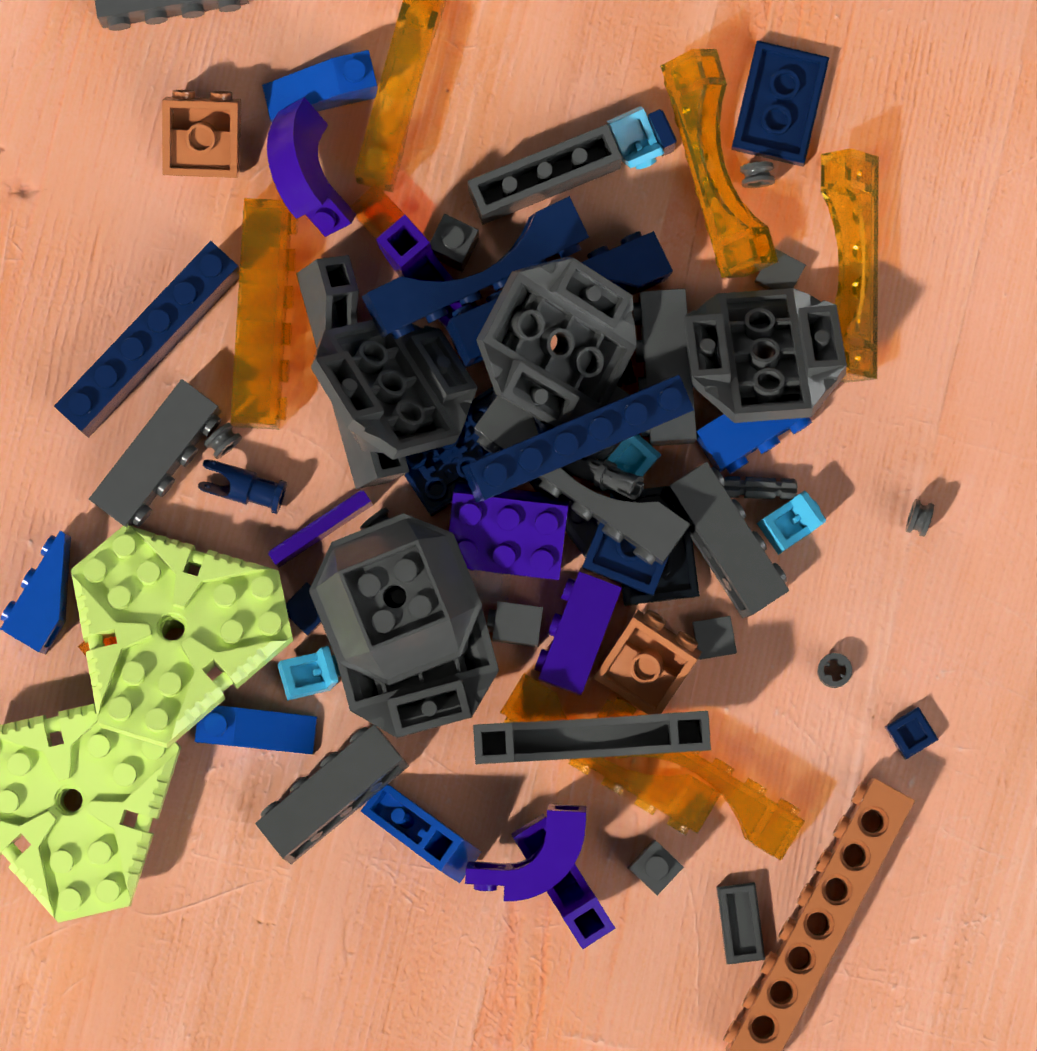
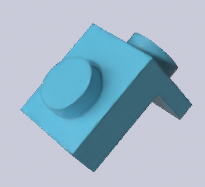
M639 106L607 121L621 154L622 162L629 168L643 169L649 167L657 161L656 157L664 154L662 146L656 141L643 107Z
M638 434L622 441L607 460L614 462L617 468L643 477L661 454Z
M803 491L763 518L757 525L779 555L824 524L826 519L821 513L819 505L806 491Z
M329 646L321 647L316 653L282 660L277 664L287 701L330 691L338 683V677H340L335 655L331 656Z

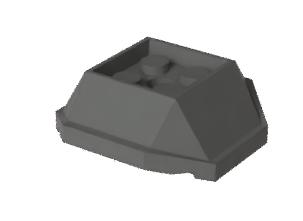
M564 257L512 271L476 339L495 394L551 428L606 406L637 347L635 324L632 315L634 310L633 295L572 257ZM556 335L557 345L552 351L551 339Z
M785 288L718 293L706 301L697 311L693 310L684 316L692 386L734 423L812 417L846 375L847 363L837 305L825 300L821 302L800 290Z
M373 320L325 330L319 340L311 369L363 452L384 453L394 460L454 444L457 441L478 387L441 329L426 325L424 328L413 324L414 331L396 340L392 333L382 338Z
M404 513L331 542L309 589L337 663L389 686L460 658L482 608V603L454 534ZM394 587L401 588L406 592V601L399 608H391L385 603V594Z
M391 588L385 594V603L391 608H399L406 601V592L401 588ZM482 608L460 658L389 686L338 664L350 711L396 738L472 718L499 672Z

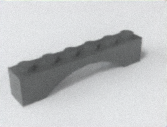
M349 255L316 259L296 273L316 348L325 330L357 323L359 289ZM333 405L356 489L386 484L409 472L405 457L392 460L384 453L363 452Z
M498 395L474 427L475 434L479 436L476 442L492 454L539 434L533 416ZM561 468L538 477L542 480L539 487L556 499L560 495L573 502L570 508L576 514L587 521L593 516L605 525L602 531L618 543H621L623 539L627 540L636 547L633 553L649 565H652L655 561L662 565L690 525L660 502L637 503L621 501L595 493L576 482Z
M708 711L473 725L476 765L711 750Z

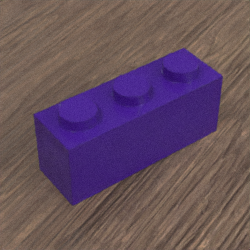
M580 571L576 580L568 578L561 599L568 601L563 615L555 613L547 633L554 636L549 651L541 649L534 670L541 672L538 681L578 696L582 695L622 587Z

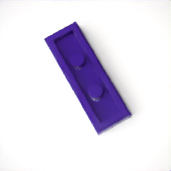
M360 490L271 549L268 554L279 568L373 506L365 491Z

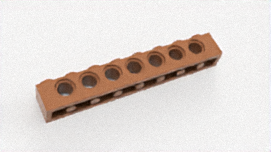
M869 778L867 784L862 781L860 782L851 798V802L855 806L849 818L843 815L833 832V836L837 837L831 851L825 849L816 863L815 870L819 871L813 885L806 883L796 903L801 905L795 919L788 917L778 937L783 941L777 953L770 951L763 962L760 972L765 975L758 988L752 985L743 1000L742 1006L747 1008L740 1022L732 1021L723 1040L728 1042L725 1048L726 1051H783L915 802L914 799L875 778ZM869 810L875 811L880 817L878 829L871 833L867 832L861 823L862 816ZM851 844L858 845L862 851V859L855 866H849L843 858L845 848ZM833 878L840 879L844 884V893L837 900L829 899L825 893L827 882ZM821 912L826 918V927L821 933L812 934L807 928V920L811 914ZM795 947H804L808 952L807 963L800 968L792 967L788 959L789 953ZM778 981H785L790 986V995L782 1002L773 1001L770 995L772 985ZM762 1015L770 1017L772 1021L771 1031L765 1036L755 1035L752 1031V1023L755 1018Z

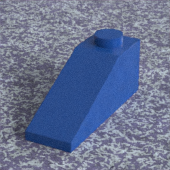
M369 50L331 58L262 85L271 122H273L280 110L303 97L307 99L317 112L379 98Z
M217 706L197 723L195 742L313 755L317 716Z
M389 784L369 799L360 811L439 871L459 883L466 875L468 861L475 862L482 853L481 850Z

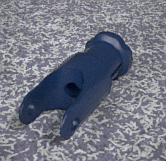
M215 460L203 461V466L206 469L221 473L229 480L230 485L220 486L210 482H200L198 488L201 491L245 505L249 502L271 508L272 513L278 514L287 488L286 481L281 480L279 483L257 477V473Z

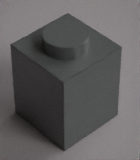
M444 214L430 242L431 248L440 262L463 272L479 240V230Z
M497 601V609H489L487 619L488 632L493 633L492 640L494 642L538 647L543 607Z
M653 840L627 868L658 896L684 867L656 840Z

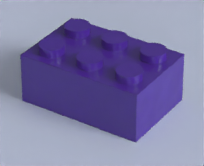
M456 482L453 491L449 531L454 534L469 570L559 580L569 499L563 495L556 499L548 493L510 489L487 500L476 502L469 484Z

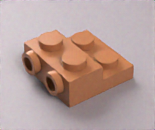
M172 90V97L166 96L162 100L163 175L238 178L241 99H232V92L211 91L210 98L195 97L194 90Z
M638 610L593 678L646 714H661L702 652L696 648L698 642L689 634L679 631L676 635L665 628L666 621L659 614L651 610H647L644 614Z

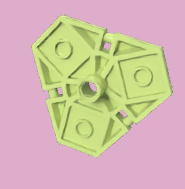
M122 526L71 569L82 635L85 643L88 642L89 645L86 657L97 719L100 727L169 748L225 700L223 692L233 684L238 689L293 642L279 570L249 561L246 562L243 559L233 558L213 550H208L207 553L196 550L195 545L170 539L166 536L156 535L136 527L128 526L126 528ZM190 565L200 567L197 576L188 574ZM173 628L185 630L183 635L176 640L165 638L166 633ZM116 636L117 644L104 645L103 639ZM216 666L222 673L212 681L207 673Z
M95 703L59 711L58 716L51 718L41 715L0 725V856L2 854L11 863L8 868L58 923L131 906L154 835L149 832L153 818L159 819L181 750V746L177 742L166 748L101 728L97 719ZM61 731L64 744L52 746L50 733ZM72 789L78 790L82 795V805L74 812L68 810L64 804L65 794ZM127 810L138 813L134 827L123 824ZM22 835L31 844L23 853L14 844Z

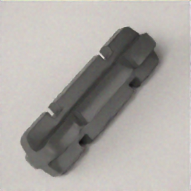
M727 476L724 478L726 484L724 489L730 498H739V495H744V498L774 499L775 496H780L782 500H792L797 496V481L795 479L781 478L780 481H776V478L746 477L745 480H740L738 476Z

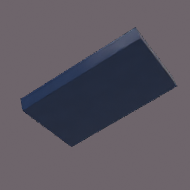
M757 41L731 150L803 167L829 57Z

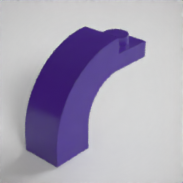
M303 97L280 110L275 116L267 139L268 163L275 186L289 211L296 219L306 215L319 231L327 237L352 224L357 214L330 185L322 171L318 157V145L328 124L307 99Z
M405 214L376 238L380 250L399 277L403 276L420 281L436 282L454 280L435 256L430 242ZM459 301L447 306L449 314L438 319L445 329L450 319L453 318L452 312L462 307ZM475 302L471 303L474 308L478 307Z
M548 804L546 835L543 843L532 856L516 863L468 861L465 884H474V889L478 891H495L497 886H504V901L529 899L551 889L568 874L580 854L585 836L587 806Z
M544 814L511 833L526 859L532 856L544 841L547 820ZM575 864L559 883L547 890L548 895L582 949L616 929Z

